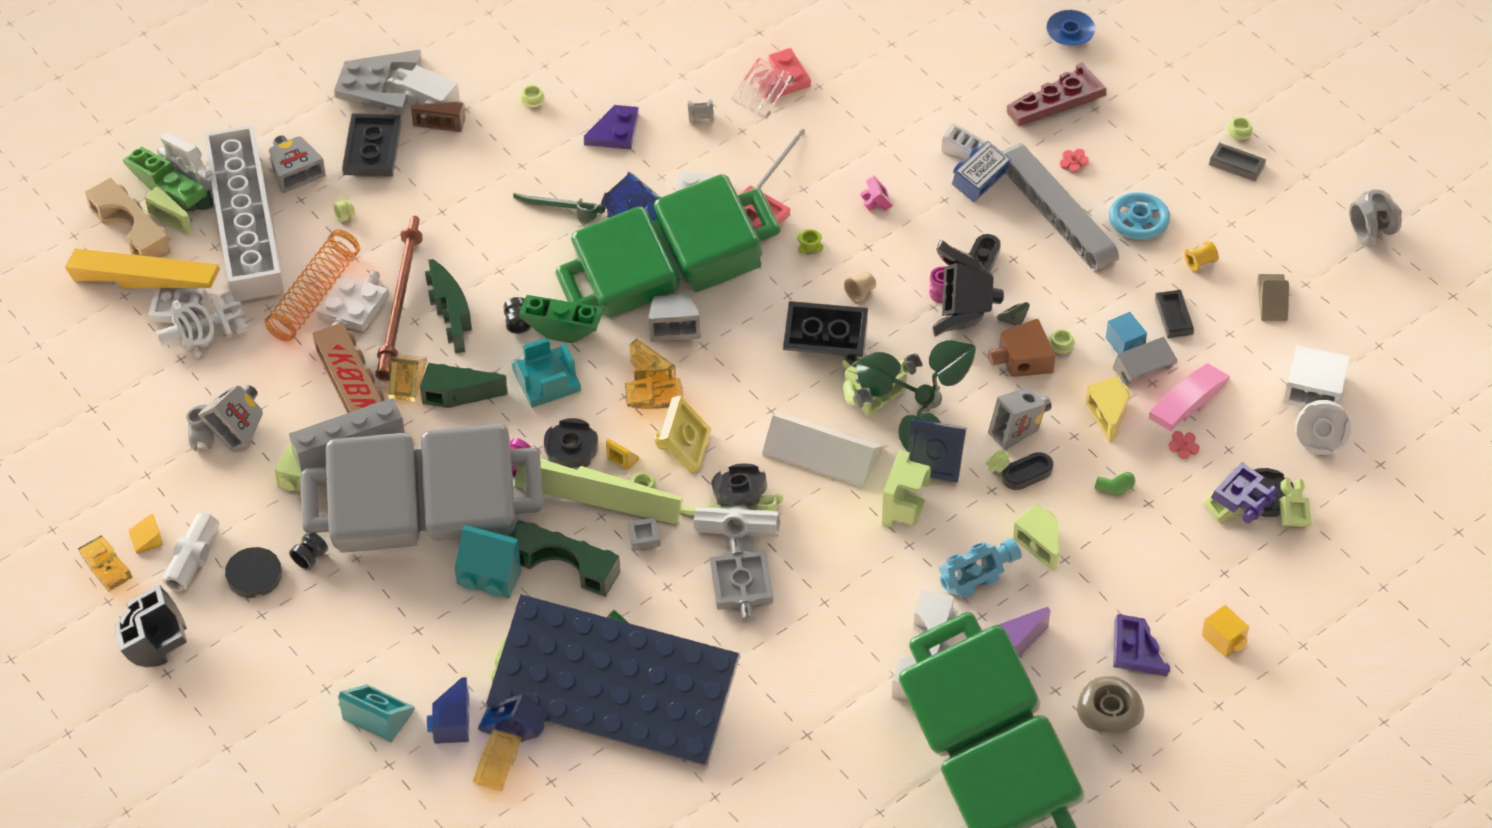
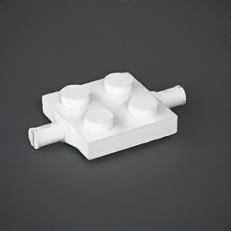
M169 132L162 135L160 139L163 146L158 147V155L170 161L175 171L204 186L206 192L212 189L210 181L213 179L214 173L203 165L200 149L195 144H190L181 137H177Z
M371 270L365 280H357L343 275L317 310L318 318L331 322L332 326L342 322L345 329L352 328L364 332L390 296L388 288L374 285L378 278H380L379 272Z

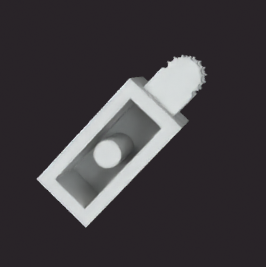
M418 65L412 71L399 68L395 72L397 79L392 77L386 82L388 89L395 93H407V104L411 106L460 101L458 82Z

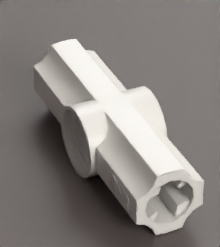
M735 505L731 509L696 507L694 515V529L696 532L725 534L729 538L734 537V539L736 537L741 538L744 535L778 537L781 524L780 515L777 511L749 510L742 505ZM732 519L739 520L742 525L735 524Z
M206 512L197 514L185 537H179L173 550V560L162 578L163 584L169 587L170 590L179 593L182 590H186L197 568L203 567L207 562L210 550L209 545L220 527L219 520L214 518L212 514Z

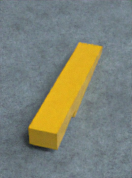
M77 248L74 249L65 265V269L73 281H118L121 288H211L221 269L218 264Z

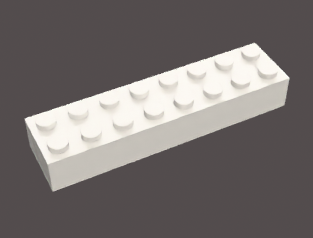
M254 124L205 132L203 135L209 170L214 173L211 183L229 290L234 292L233 297L235 301L283 294V283Z

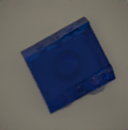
M628 171L621 181L607 193H604L600 204L607 209V218L635 207H644L653 222L657 220L654 202L661 196L635 174Z

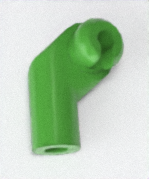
M1131 472L1121 473L1112 480L1098 476L1094 489L1119 496L1134 487L1135 476Z

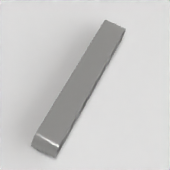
M1018 143L1002 151L1011 159L1006 175L1093 271L1099 270L1119 259V252L1113 241L1023 143Z

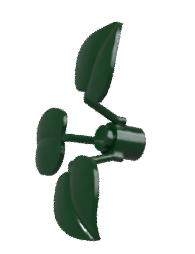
M945 340L934 346L929 355V366L935 371L932 374L933 386L923 384L916 388L897 379L896 377L901 371V364L897 358L889 353H870L857 362L856 370L860 386L862 388H869L873 397L887 395L892 390L893 383L914 392L916 402L923 406L917 411V416L906 415L899 424V439L906 451L913 418L941 423L934 414H922L925 411L929 412L930 409L937 408L942 402V394L939 391L940 386H938L937 377L940 383L947 387L961 382L969 372L974 361L975 345Z

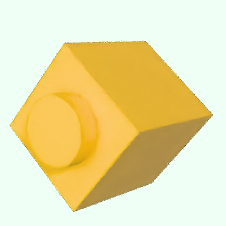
M1224 605L1204 620L1201 636L1226 658L1234 651L1239 652L1246 646L1250 626L1228 606Z

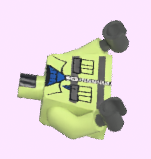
M917 353L910 354L904 360L899 361L901 371L896 378L906 383L907 373L913 375L917 371L916 367L923 366ZM847 356L842 362V366L847 369L843 384L845 401L849 405H858V408H861L867 416L906 391V388L893 383V388L887 395L873 397L869 388H862L860 386L856 370L859 359L855 356Z

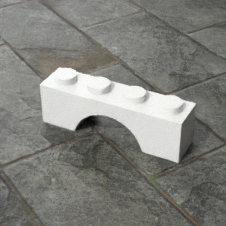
M921 589L914 610L913 628L922 634L956 617L958 609L953 608L954 597ZM950 639L930 648L931 654L934 655L942 651V648H948ZM913 655L899 658L892 680L891 697L908 701L900 685L899 674L902 670L916 664Z

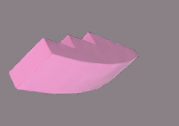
M1207 363L1182 380L1166 394L1149 412V419L1171 432L1182 420L1186 422L1196 410L1200 412L1230 380V376Z

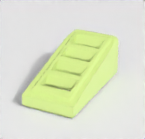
M155 187L145 197L148 213L153 218L189 235L192 232L189 215L159 187Z

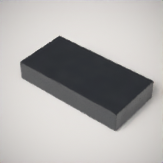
M1181 289L1155 293V301L1167 338L1193 335L1194 327Z

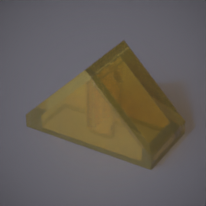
M405 354L392 357L389 398L407 401L416 400L426 367L427 357Z

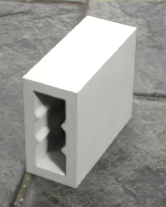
M1296 345L1283 403L1302 408L1317 400H1329L1339 404L1350 356Z

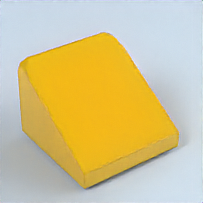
M609 438L606 440L607 459L626 470H629L639 460V456Z
M153 514L148 515L128 530L136 553L163 545Z

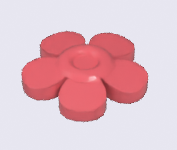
M1076 149L1075 152L1067 150L1063 152V159L1060 160L1061 168H1069L1071 172H1077L1080 170V166L1084 167L1089 163V158L1085 156L1083 149Z
M1175 431L1172 434V441L1168 444L1170 451H1179L1178 456L1181 459H1188L1190 454L1195 455L1200 450V446L1194 443L1196 436L1191 432H1187L1184 436L1181 431Z

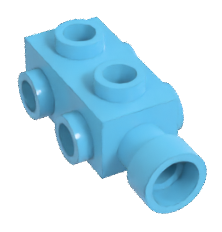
M1012 538L1000 543L998 548L995 545L986 544V542L975 544L970 547V552L964 555H953L946 559V564L938 567L941 573V585L948 593L959 594L960 597L968 596L976 591L974 586L982 582L984 585H989L998 581V574L1005 571L1002 564L1006 562L1012 563L1020 559L1022 556L1021 550L1017 542ZM981 559L980 566L976 564V561Z

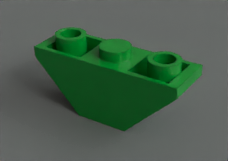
M526 294L519 317L545 338L574 343L597 331L603 307Z

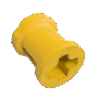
M1209 240L1196 249L1189 248L1184 252L1185 261L1192 271L1199 270L1204 264L1209 262L1215 263L1219 260L1218 250L1215 244Z

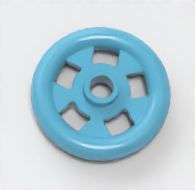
M1146 192L1124 194L1118 197L1109 209V220L1113 228L1121 235L1134 240L1153 239L1164 233L1170 224L1171 216L1167 205L1157 196ZM1123 206L1129 208L1127 214L1120 212ZM1152 212H1159L1160 218H1152ZM1128 221L1133 226L1130 228L1124 222ZM1149 224H1151V226L1153 227L1146 230L1142 228Z

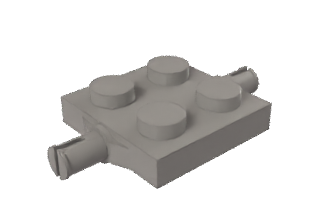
M732 537L729 539L730 553L723 556L710 557L717 610L740 608L742 621L747 623V615L749 622L754 620L753 606L773 603L766 551H742L741 538L736 537L735 546V540Z

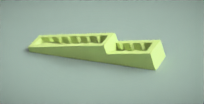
M541 459L543 494L645 518H655V520L675 525L679 523L683 502L682 497L583 466L575 470ZM524 464L517 465L514 487L526 490Z

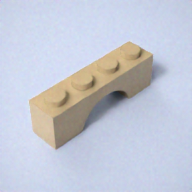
M110 177L85 191L90 211L102 223L118 221L132 226L131 231L127 234V239L133 255L162 258L171 253L169 246L171 238L166 229L163 227L159 228L150 213L146 214L142 210L137 199H131L122 184L118 185Z

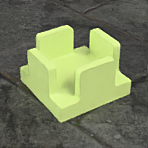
M899 450L885 485L882 503L883 526L892 528L895 521L914 525L915 522H918L924 507V498L906 494V490L920 492L922 486L928 487L931 467L910 461V452Z

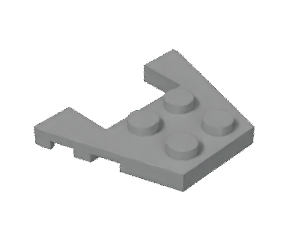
M421 50L344 61L334 89L335 98L360 105L367 102L375 104L376 109L384 111L387 107L394 109L395 114L404 115L408 103L407 93H385L387 88L386 82L390 79L392 70H398L399 68L413 70L416 65L420 66L422 60Z

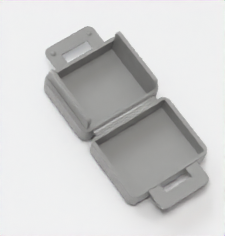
M503 424L428 430L421 437V449L415 450L413 438L408 433L333 439L326 445V467L308 468L303 470L300 475L303 530L306 533L329 532L332 545L341 553L417 546L420 531L427 530L428 536L434 541L461 539L464 525L500 535H507L515 530V514L539 512L544 506L540 452L536 448L511 450L509 432ZM524 464L526 497L514 498L512 465ZM318 483H327L328 516L318 515Z

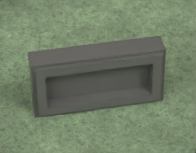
M1220 142L1209 160V165L1255 182L1266 164L1265 158Z

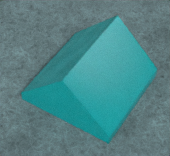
M368 684L340 691L338 695L343 720L391 743L415 709V706Z

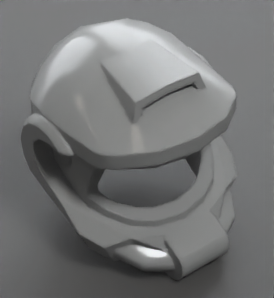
M1367 190L1352 202L1349 207V218L1353 230L1360 243L1367 247L1375 246L1378 232L1393 235L1398 233L1402 227V209L1385 190Z

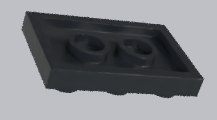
M351 113L342 164L343 175L393 177L402 125L401 115Z

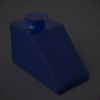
M461 677L432 703V715H427V732L433 733L434 744L469 742V686L467 677Z
M520 694L496 702L493 706L488 705L477 729L486 734L521 743L541 735L548 713L525 694Z

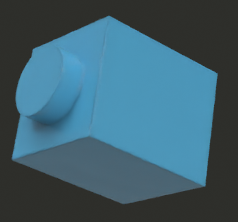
M1127 312L1107 322L1105 338L1114 350L1120 354L1145 344L1147 332L1133 314Z

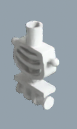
M230 290L220 295L225 303L223 306L220 305L216 294L211 296V303L216 314H211V316L199 303L191 302L181 307L179 301H174L172 304L176 309L172 312L174 326L157 331L162 347L181 340L185 351H194V357L200 358L202 356L200 349L209 347L213 342L214 325L221 324L227 339L232 338L230 324H234L236 334L246 332L249 327L243 320L245 318L244 313L237 312V309L240 308V303L235 301L233 297L234 292ZM194 312L200 314L203 318L198 319ZM227 313H232V315L225 316ZM207 327L209 328V335L203 339L202 330ZM193 332L198 334V339L193 341Z

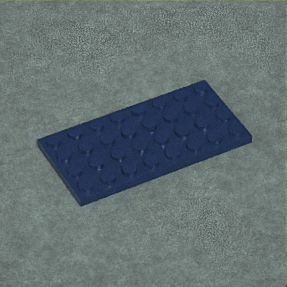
M520 594L486 705L708 767L741 655L731 650Z

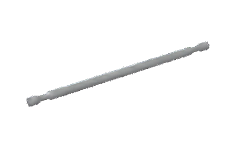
M800 129L798 135L793 138L755 188L761 189L800 139V136L804 134L805 129Z

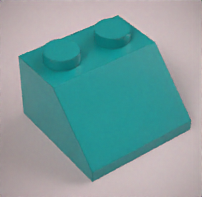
M464 525L455 563L457 584L466 589L487 592L492 596L510 598L521 574L518 539Z

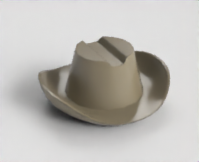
M1102 676L1089 682L1082 690L1078 699L1077 712L1081 722L1089 729L1116 733L1132 729L1142 722L1144 718V704L1138 692L1129 683L1118 677Z

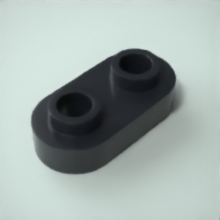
M982 234L976 238L969 254L981 261L987 273H991L1000 254L1001 242L995 235Z

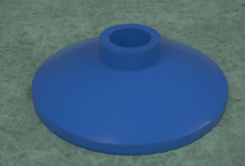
M1061 10L1050 16L1047 21L1046 30L1049 37L1055 42L1066 46H1078L1092 39L1095 34V23L1084 12Z

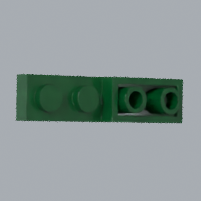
M429 259L430 270L425 271L427 286H432L433 290H428L430 306L436 305L437 316L443 315L444 324L450 323V327L446 328L448 344L453 343L455 353L466 352L463 332L472 331L471 315L467 300L454 277L436 260Z

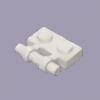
M155 288L148 313L149 321L173 323L172 312L176 310L172 305L173 302L179 301L181 303L183 297L189 298L188 303H199L203 299V288ZM181 303V307L188 303Z

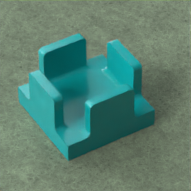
M548 338L531 342L523 346L524 358L522 360L517 359L514 363H511L512 371L531 408L581 391V384L576 376L575 361L566 344L550 350Z

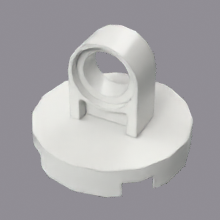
M1317 400L1306 405L1299 412L1295 421V432L1299 442L1307 451L1317 455H1327L1347 443L1351 434V422L1346 411L1339 404L1329 400Z

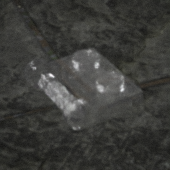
M758 57L731 98L737 104L767 120L771 115L770 110L788 84L791 85L795 78L790 73ZM776 78H778V82L776 83V85L774 86V88L772 89V91L770 92L762 106L759 105V103L761 102L767 91L770 89Z

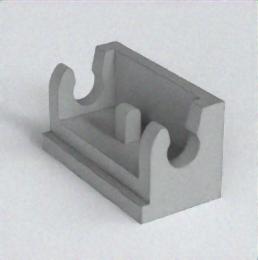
M1163 336L1117 354L1113 369L1117 372L1124 385L1127 386L1135 378L1166 367V369L1172 368V365L1177 364L1178 359Z

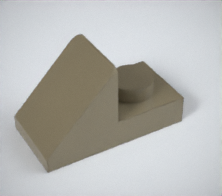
M1258 274L1257 287L1261 320L1287 321L1289 281L1285 280L1284 274Z

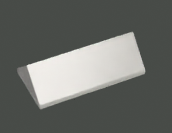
M782 412L772 415L762 455L864 488L883 450V445Z

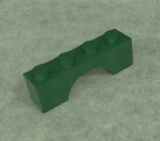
M518 519L515 530L508 535V537L518 539L520 565L522 567L532 569L537 564L545 561H564L578 571L580 587L601 596L606 597L620 574L619 555L608 549L603 550L594 547L583 540L578 541L569 538L558 531H550L539 527L535 523Z

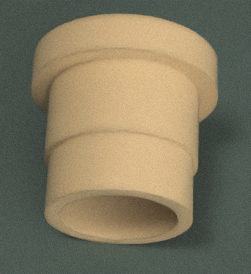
M864 272L856 277L851 276L844 281L845 293L854 302L862 301L865 299L866 294L876 288V280L869 272Z

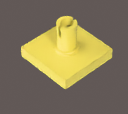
M682 396L672 398L662 432L656 433L657 437L654 440L658 449L663 450L667 448L690 473L700 470L711 428Z

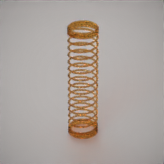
M334 230L323 246L320 247L319 251L315 253L314 258L310 260L309 264L302 270L301 275L289 287L287 293L280 299L279 304L275 305L274 310L265 318V327L272 336L281 341L289 342L293 340L297 331L301 329V325L305 324V319L310 317V313H313L314 308L318 307L319 302L323 300V296L327 295V290H330L332 285L336 283V279L340 278V273L345 271V268L349 266V262L353 261L354 257L359 253L360 244L352 234L345 230ZM334 236L349 241L354 246L355 252H351L343 243L335 241ZM325 248H329L332 253L326 252ZM332 249H334V250H335L336 252H338L339 254L343 255V256L345 257V259H343V258L339 257L337 254H335ZM321 253H324L328 259L322 258ZM328 255H331L332 257L336 258L341 263V265L331 260ZM316 259H320L324 265L317 263ZM323 260L332 264L337 269V271L331 269L328 265H326V263ZM312 265H316L320 271L313 269ZM319 266L328 270L332 274V276L322 271V269ZM308 270H311L315 277L309 275ZM315 272L324 276L328 280V282L318 277ZM303 276H307L311 283L305 281ZM311 278L317 280L323 287L318 286ZM299 282H303L306 288L299 286ZM306 283L313 286L316 290H318L319 293L309 288ZM294 288H299L301 293L295 292ZM302 289L309 292L315 299L305 294ZM290 293H293L298 300L291 298ZM298 295L305 298L311 305L302 301ZM285 299H290L294 306L287 304ZM310 300L317 302L316 305H313ZM293 301L302 305L306 311L298 307ZM281 305H285L290 312L283 310ZM306 306L312 307V311H309ZM289 307L295 309L301 316L294 313ZM302 312L308 313L307 317H304ZM285 313L291 315L297 322L291 320ZM296 317L303 319V322L300 323ZM272 319L278 320L283 326L288 328L291 335L280 330ZM293 323L299 325V327L296 329Z

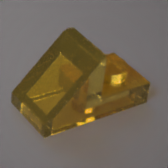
M637 338L629 344L630 362L636 368L634 371L635 387L673 386L676 383V366Z

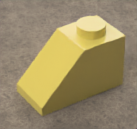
M1117 376L1088 385L1086 404L1109 442L1115 439L1127 413L1128 401L1130 400V392L1127 386L1122 385Z

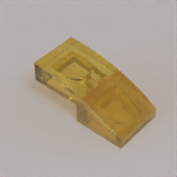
M651 377L625 383L626 404L631 408H669L672 398L682 396L683 398V386L680 378L655 384Z
M102 535L77 548L90 570L108 592L133 578L128 567L117 557L115 549Z
M494 729L485 746L472 782L476 785L502 792L510 766H514L522 737Z

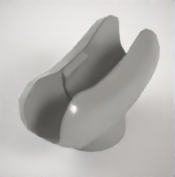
M208 404L197 405L189 410L186 415L188 441L194 451L198 449L197 442L204 443L208 450L211 449L214 443V432L198 416Z

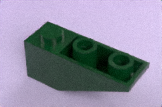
M428 362L420 384L422 404L450 408L508 394L507 377L497 372H485L471 368H460Z

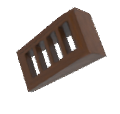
M463 102L411 106L413 126L462 132L466 119Z

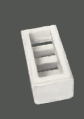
M951 123L942 137L941 151L967 161L972 152L971 148L982 147L986 141L963 127Z

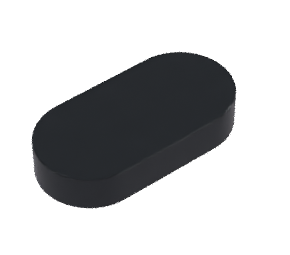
M1036 452L1014 461L1003 470L1002 482L1009 489L1021 490L1042 481L1052 474L1053 459L1046 453Z

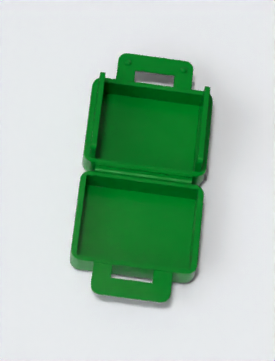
M719 174L658 198L654 202L656 221L652 222L644 207H635L575 231L571 236V241L578 258L558 266L555 274L568 302L603 307L604 316L614 317L652 302L655 296H667L676 292L679 289V280L683 278L692 284L694 292H700L760 268L762 266L760 259L762 247L760 242L778 235L781 232V226L761 189L755 188L737 195L729 177L725 174ZM753 205L763 225L762 227L754 229L744 209L745 206ZM584 271L593 291V294L582 297L573 277L574 274Z
M965 612L913 637L909 642V648L916 664L900 672L899 682L931 750L938 756L949 754L950 758L946 759L941 765V772L967 828H1030L1051 817L1057 828H1077L1068 809L1083 801L1085 797L1084 789L1049 719L1043 715L1035 717L1033 713L1039 710L1041 702L1007 631L1000 625H994L982 631L975 615L971 612ZM964 633L965 640L934 655L931 654L930 648Z

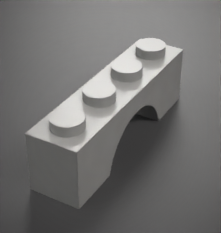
M391 398L289 433L294 458L302 473L305 469L326 465V445L330 440L405 433L403 417L394 399Z

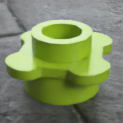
M807 229L798 234L797 241L800 243L798 251L802 254L822 252L824 246L821 244L822 234L813 229Z

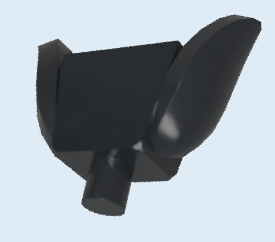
M941 239L936 250L941 260L948 265L944 266L942 316L948 317L940 319L932 326L934 337L944 332L975 326L983 319L984 313L991 312L992 303L1001 304L1004 299V291L993 288L994 277L986 272L981 261L964 251L952 247Z

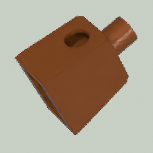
M1039 318L1003 331L1000 334L999 348L988 350V359L991 366L1005 363L1009 374L1013 377L1054 373L1055 354Z

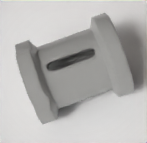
M708 99V102L699 103L687 101L689 123H693L694 120L703 119L714 121L712 99Z

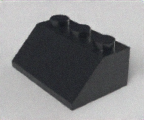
M789 301L783 350L863 357L868 330V308Z

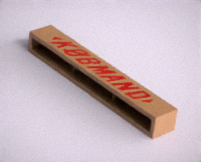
M341 322L312 333L315 350L346 413L385 401L381 388H375L373 384L375 379L371 369H366L364 366L366 362L361 349L356 350L355 348L356 341L352 331L347 332Z

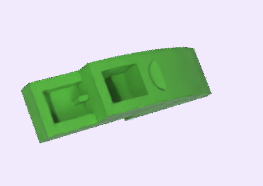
M143 146L133 150L130 155L122 159L127 168L151 191L155 187H159L179 206L182 205L190 208L208 195L204 186L175 171L170 161Z

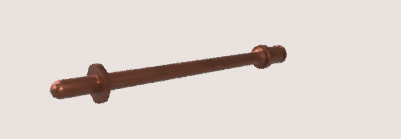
M416 215L410 218L408 228L403 229L400 233L401 241L405 243L385 344L377 352L379 361L375 376L382 381H388L392 378L394 363L398 360L399 353L395 349V343L415 245L423 241L422 232L418 230L420 218Z

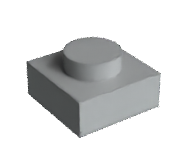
M655 518L628 522V531L633 551L660 546V537Z

